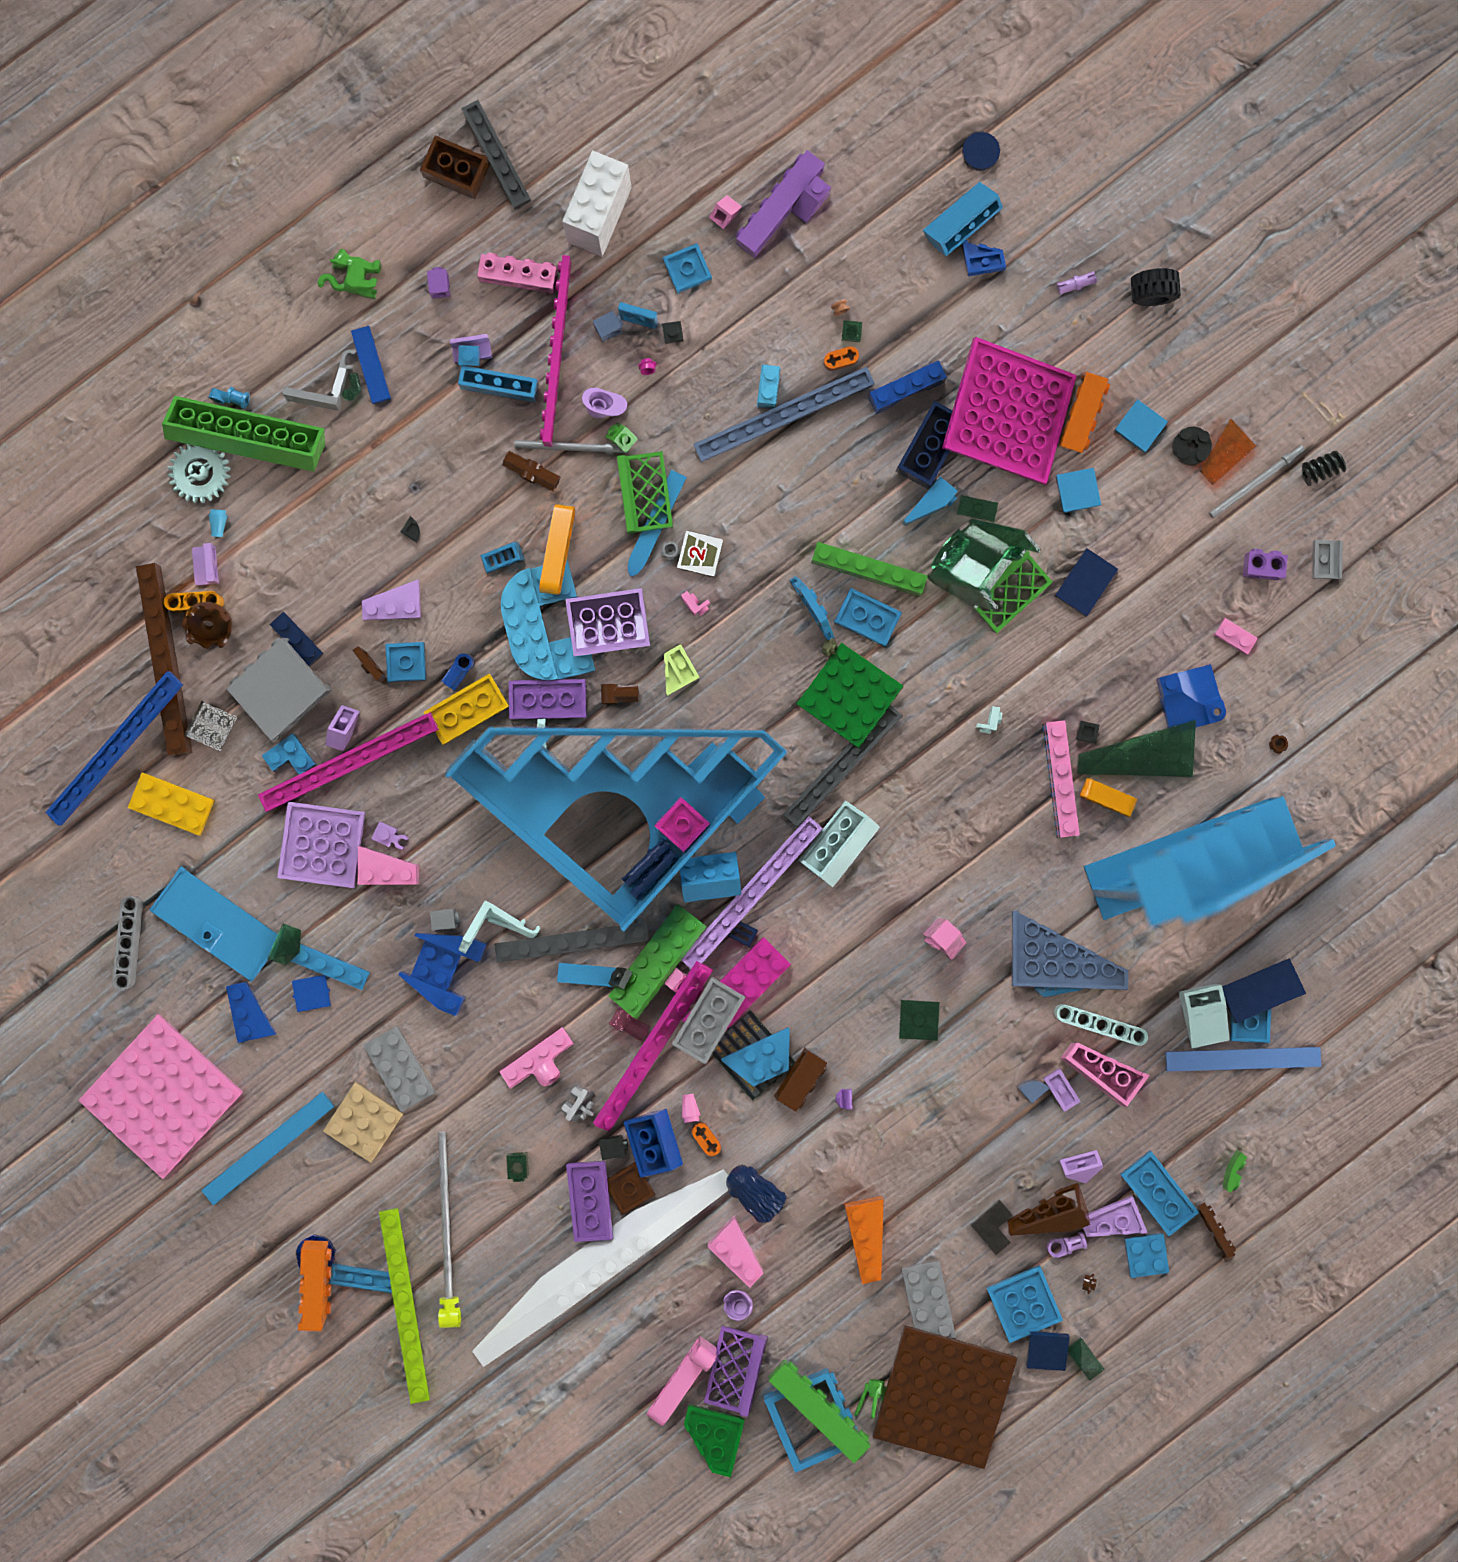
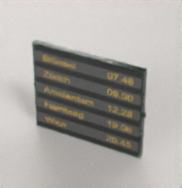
M750 1010L733 1026L727 1029L712 1054L753 1101L767 1087L775 1083L783 1073L756 1086H752L722 1062V1057L772 1035ZM789 1055V1068H790L791 1066L794 1065L795 1061H794V1059Z

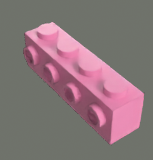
M494 253L481 254L477 275L479 282L554 294L558 274L557 267L550 262L539 264L531 259L521 261L516 260L517 258L513 256H505L503 258L498 257Z

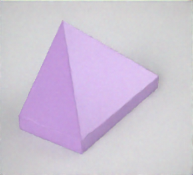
M1097 1150L1060 1160L1066 1178L1085 1184L1103 1168Z

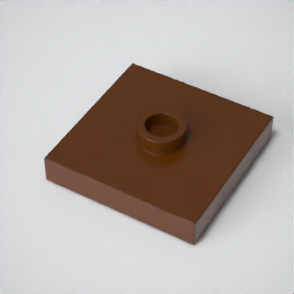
M358 646L352 650L363 663L361 667L367 674L370 673L376 681L382 684L387 681L385 674L366 650Z

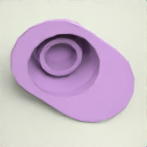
M589 388L582 395V401L586 406L587 412L594 418L602 419L607 416H618L627 409L626 399L616 393L599 388Z

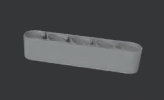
M127 896L120 903L112 980L114 988L119 991L131 989L136 980L143 901L138 896ZM131 899L135 902V908L133 910H131L128 906V903ZM128 919L133 921L131 929L126 925ZM126 938L131 940L130 948H127L124 944ZM124 957L129 960L128 967H125L122 963ZM122 977H125L127 979V985L125 987L122 986L120 982Z

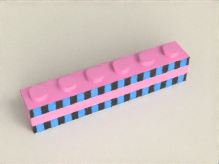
M1065 720L1047 722L1043 724L1056 836L1057 838L1077 836L1080 834Z

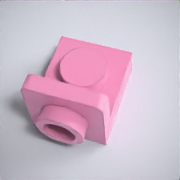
M686 591L681 595V599L694 616L697 614L701 616L709 610L710 602L708 600L698 606L699 601L693 593L689 594Z

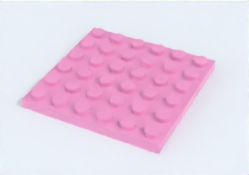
M158 1014L78 1101L154 1172L164 1179L243 1094V1091Z

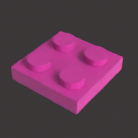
M680 797L654 826L684 852L710 823Z

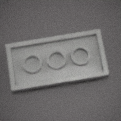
M711 977L672 1045L706 1064L745 996Z
M398 1025L363 1045L401 1112L436 1092Z
M939 1259L902 1267L901 1270L914 1328L955 1338V1330Z

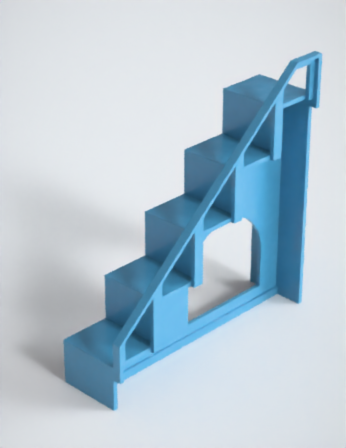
M488 727L477 741L473 739L446 769L445 776L455 780L620 925L622 931H625L754 787L756 788L784 757L787 751L764 730ZM495 735H538L509 768H506L484 748ZM552 735L601 736L572 770L543 746ZM615 736L664 737L633 771L606 747ZM678 737H728L723 743L720 742L694 771L669 749ZM742 737L761 738L774 750L756 771L750 768L731 750ZM608 791L629 798L642 810L647 819L650 831L648 849H652L662 838H665L672 847L669 849L678 859L656 880L653 888H649L639 900L629 891L637 885L641 878L631 887L624 883L612 895L544 835L563 812L580 797L593 792ZM680 797L710 823L684 852L654 826ZM655 862V863L643 874V876H645L657 862Z
M1284 796L1268 798L1083 867L1103 920L1143 906L1150 927L1178 917L1182 918L1183 924H1187L1220 912L1336 847L1334 839H1324L1302 847Z

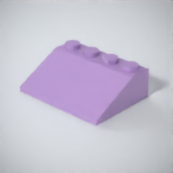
M642 588L565 599L574 656L650 646Z

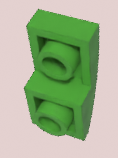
M1238 1150L1235 1151L1229 1161L1223 1180V1188L1230 1193L1240 1186L1242 1177L1236 1172L1245 1166V1160L1247 1159V1156Z

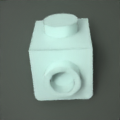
M990 707L987 725L976 724L975 728L980 729V733L991 734V731L997 730V724H1000L1002 720L1000 707Z

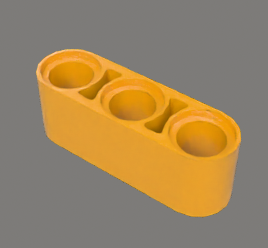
M214 591L172 593L165 597L164 606L175 613H186L191 607V600L195 597L198 599V603L209 602L211 597L216 596V604L222 607L224 599ZM178 599L177 607L172 608V601Z
M1086 778L1079 795L1086 800L1127 817H1131L1138 801L1135 797L1090 778Z

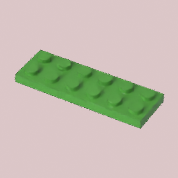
M677 904L628 970L633 973L625 988H614L608 997L633 1018L638 1019L707 926Z

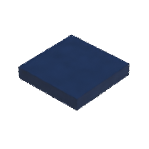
M1030 1331L1026 1360L1027 1369L1065 1371L1070 1339L1069 1334Z

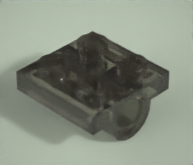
M201 701L184 735L221 751L237 717L212 704Z

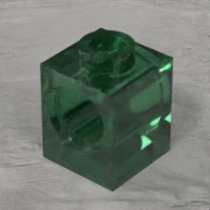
M528 1152L508 1153L506 1156L508 1179H513V1182L524 1181V1178L529 1176ZM520 1163L523 1171L516 1172L513 1169V1164Z

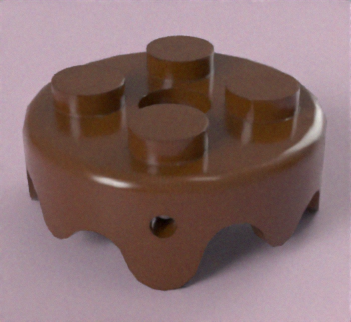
M201 602L187 610L182 627L185 630L186 641L189 644L197 643L204 649H208L213 645L223 648L231 635L233 622L230 614L222 606L211 602ZM210 621L213 625L207 626L203 622Z

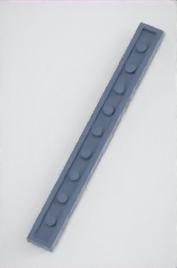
M862 368L693 444L702 463L870 388L875 383L868 368Z

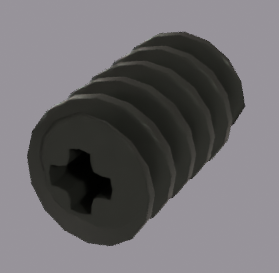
M1334 450L1323 457L1319 456L1317 459L1304 462L1302 464L1303 479L1307 486H1311V480L1315 484L1319 482L1318 477L1322 481L1326 480L1325 474L1329 478L1333 477L1332 471L1339 475V468L1342 472H1346V463L1341 454Z

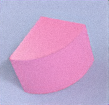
M727 195L715 205L709 218L725 229L736 217L742 206Z

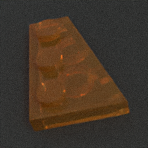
M1231 418L1200 470L1212 485L1256 447Z

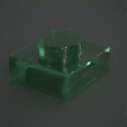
M843 320L841 341L860 343L862 322Z

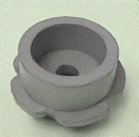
M669 541L665 542L661 549L662 556L666 557L667 560H673L675 557H678L680 554L678 544Z

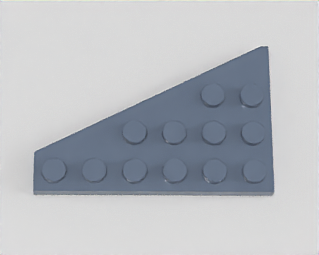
M1012 911V987L1128 990L1127 969L1114 964L1108 959H1104L1084 946H1080L1074 941L1059 935L1054 930L1018 913V911Z

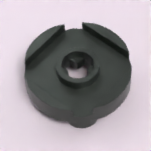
M1194 426L1182 429L1175 436L1172 444L1174 455L1177 456L1181 463L1189 466L1197 465L1206 460L1212 449L1210 434ZM1191 441L1197 445V448H1194L1193 451L1187 446Z

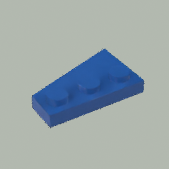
M247 982L226 986L238 1043L277 1034L270 1025L266 1014L263 1013L258 1000Z

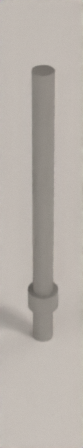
M515 440L514 443L515 448L605 452L608 455H613L614 453L629 454V450L624 452L614 443L601 445L552 442V447L544 446L543 441Z
M1300 445L1291 453L1283 455L1280 461L1211 510L1209 515L1215 518L1284 466L1292 464L1295 458L1306 451L1305 448Z

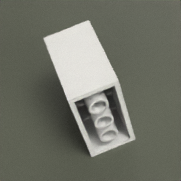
M592 150L562 221L569 244L603 257L631 190L629 166Z

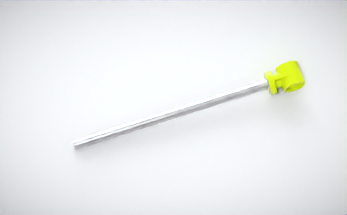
M443 1131L438 1132L445 1297L439 1299V1304L444 1305V1308L439 1309L438 1321L440 1328L460 1327L461 1310L460 1307L455 1308V1304L459 1303V1297L453 1296L446 1132Z

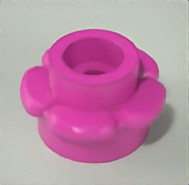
M645 358L638 364L639 370L643 375H650L656 371L655 367L657 364L650 358Z

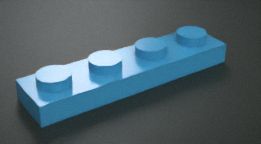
M301 943L297 944L291 959L294 963L360 990H363L370 974L365 969Z

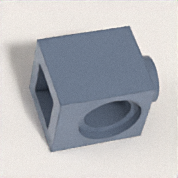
M613 311L593 321V325L602 342L623 332L621 326L624 323L619 314L615 315Z

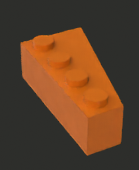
M1083 372L1081 379L1084 380L1077 389L1076 402L1074 401L1069 414L1071 417L1066 422L1059 446L1080 453L1088 449L1090 439H1088L1089 433L1094 431L1097 421L1094 420L1097 413L1100 414L1104 403L1101 402L1103 394L1107 395L1110 387L1109 379L1089 372Z
M882 1195L844 1204L862 1284L881 1280L884 1202Z
M305 1240L301 1248L300 1275H304V1277L301 1278L299 1293L303 1295L299 1305V1314H302V1317L298 1323V1331H322L327 1314L331 1313V1302H328V1296H331V1284H328V1279L331 1278V1267H328V1261L331 1260V1249H328V1241Z

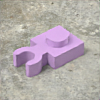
M379 821L371 839L388 847L393 842L396 848L404 849L399 844V840L402 838L408 840L409 838L406 835H396L398 829Z

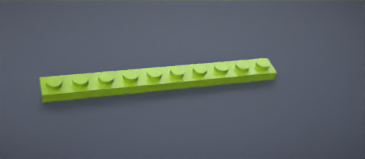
M399 1208L379 1211L409 1399L410 1404L428 1401L430 1396Z

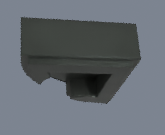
M410 516L400 533L417 543L420 537V529L417 522Z

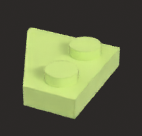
M681 644L664 653L667 696L700 678Z

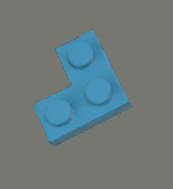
M294 733L262 755L272 771H276L288 761L298 774H302L316 765Z

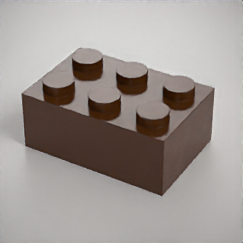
M435 135L422 163L420 172L425 179L476 199L490 163L488 157Z

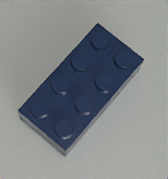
M934 400L895 472L929 490L950 452L942 449L953 410Z

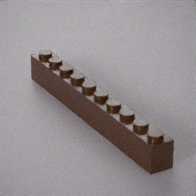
M156 563L136 566L155 683L167 671L171 672L180 681L169 611L164 606L166 593L161 566ZM181 687L160 712L167 754L169 756L193 753Z

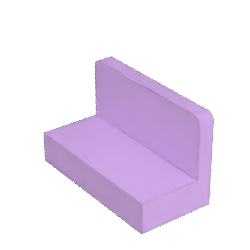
M487 334L449 340L455 364H458L459 345L479 346L480 360L492 358L490 339Z
M205 543L202 547H193L195 585L219 584L216 546L212 543Z

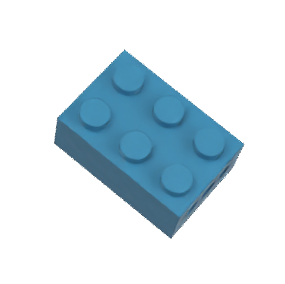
M736 852L692 857L680 869L684 902L742 895Z

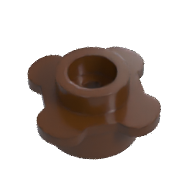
M1093 1273L1091 1276L1085 1275L1082 1290L1088 1291L1087 1294H1090L1091 1290L1095 1291L1097 1279H1094Z

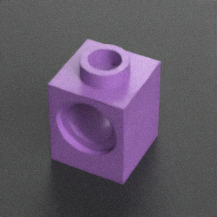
M435 267L427 271L431 298L451 297L447 270L442 267Z

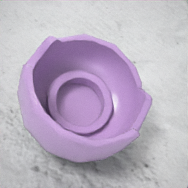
M741 1290L730 1291L724 1297V1311L730 1319L736 1321L744 1320L752 1313L753 1302L746 1292Z

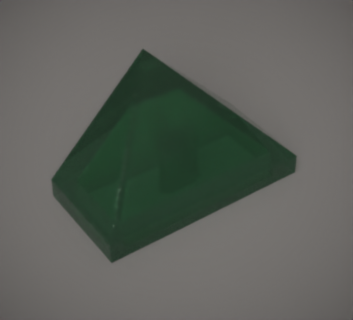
M283 923L267 959L283 965L289 963L300 953L301 930Z
M1081 1337L1068 1347V1353L1089 1381L1105 1370Z

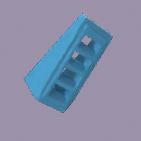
M512 542L480 555L486 573L525 560L519 542ZM504 551L507 552V555H508V558H509L508 561L506 560V557H505V555H504ZM496 554H499L502 562L501 564H499ZM490 556H492V559H493V562H494V565H495V566H493V567H492L491 562H490V560H489V557H490Z

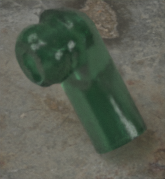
M358 373L349 375L351 386L342 393L343 398L348 401L354 400L361 392Z

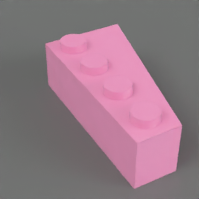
M1071 1043L1060 1058L1120 1106H1128L1150 1076L1079 1043Z

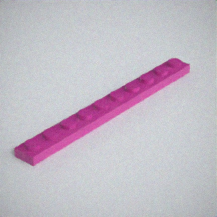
M562 255V261L558 262L560 280H556V291H558V298L554 299L556 317L552 318L554 335L550 336V347L553 348L552 354L548 355V365L551 367L550 373L547 372L546 384L549 385L548 391L544 392V403H547L546 410L542 411V421L545 422L544 429L541 428L540 440H543L544 446L552 447L571 272V258L568 255Z
M429 712L258 794V797L265 812H269L438 731L439 728L432 713Z
M698 961L695 962L593 1122L596 1127L610 1132L712 973L713 969Z

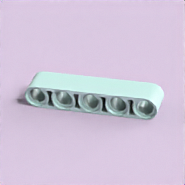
M1059 1004L1054 1009V1016L1057 1020L1138 1046L1144 1045L1148 1040V1034L1144 1029L1066 1004ZM1063 1008L1068 1010L1066 1018H1061L1059 1015L1060 1010ZM1081 1014H1085L1087 1017L1086 1022L1083 1024L1078 1022V1017ZM1102 1019L1105 1022V1026L1103 1029L1098 1030L1096 1024ZM1121 1025L1123 1033L1116 1035L1115 1028ZM1140 1031L1142 1034L1139 1041H1135L1133 1038L1134 1033Z

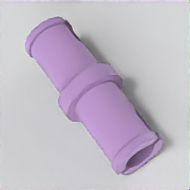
M1092 271L1079 277L1075 275L1072 279L1057 283L1059 294L1062 295L1073 290L1079 291L1082 287L1096 284L1095 272Z

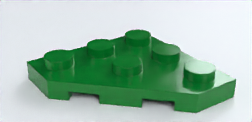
M688 1404L684 1427L691 1435L711 1472L731 1477L745 1418Z

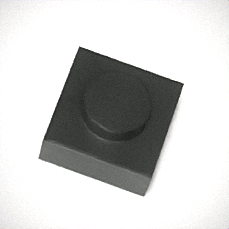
M681 321L662 323L665 344L684 341Z
M1080 721L1076 740L1095 744L1100 725Z
M617 967L611 974L608 984L614 988L624 989L633 972L626 968Z

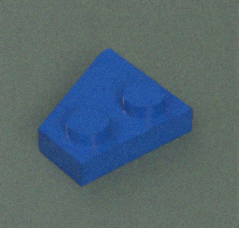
M968 240L961 243L968 276L1006 270L1002 249L990 248L980 243L979 245L968 243Z

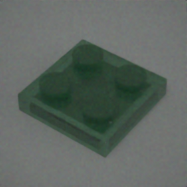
M900 999L899 1039L938 1041L940 1002Z

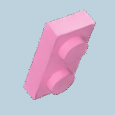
M1226 618L1223 619L1214 636L1245 655L1249 654L1258 639Z

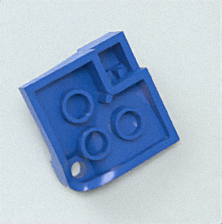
M1211 664L1156 679L1169 734L1223 720L1226 716L1224 701L1220 697ZM1214 709L1219 710L1218 716L1214 714Z

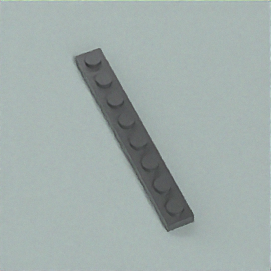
M890 705L858 749L850 743L786 810L784 815L798 828L903 715Z
M647 922L630 924L625 931H622L619 925L494 943L498 963L650 940Z

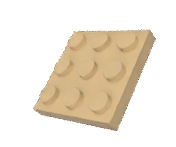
M355 1082L323 1132L372 1163L404 1113Z

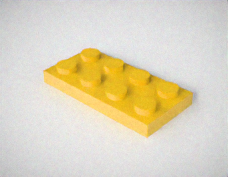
M489 673L424 711V714L432 713L439 728L435 733L442 745H445L509 708V705Z
M142 772L128 808L201 836L215 800Z

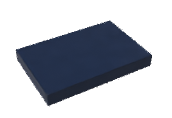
M1086 548L1055 594V597L1087 617L1118 571V568Z

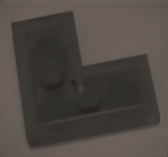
M999 1199L970 1225L996 1255L1011 1243L999 1227L1013 1215Z

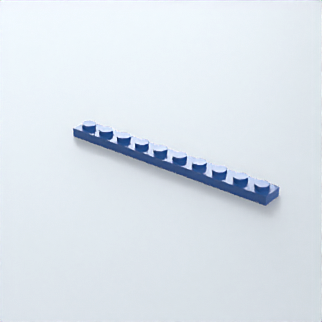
M167 671L45 812L58 826H62L181 689L183 684L171 672Z

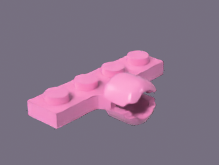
M562 1027L501 1070L500 1074L511 1089L532 1074L540 1085L548 1086L560 1077V1071L554 1064L555 1057L571 1047L574 1042Z

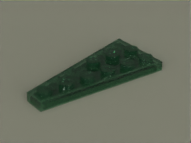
M1189 720L1182 724H1176L1162 730H1156L1122 742H1116L1112 745L1080 753L1077 757V774L1193 777L1196 720Z

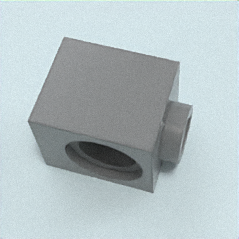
M456 908L430 911L432 931L458 928L457 924H460L459 912H456Z

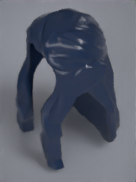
M743 1164L738 1165L730 1171L726 1178L729 1194L733 1198H738L745 1210L758 1223L770 1222L784 1207L787 1199L785 1192L780 1191L772 1182L759 1175L753 1167H747Z

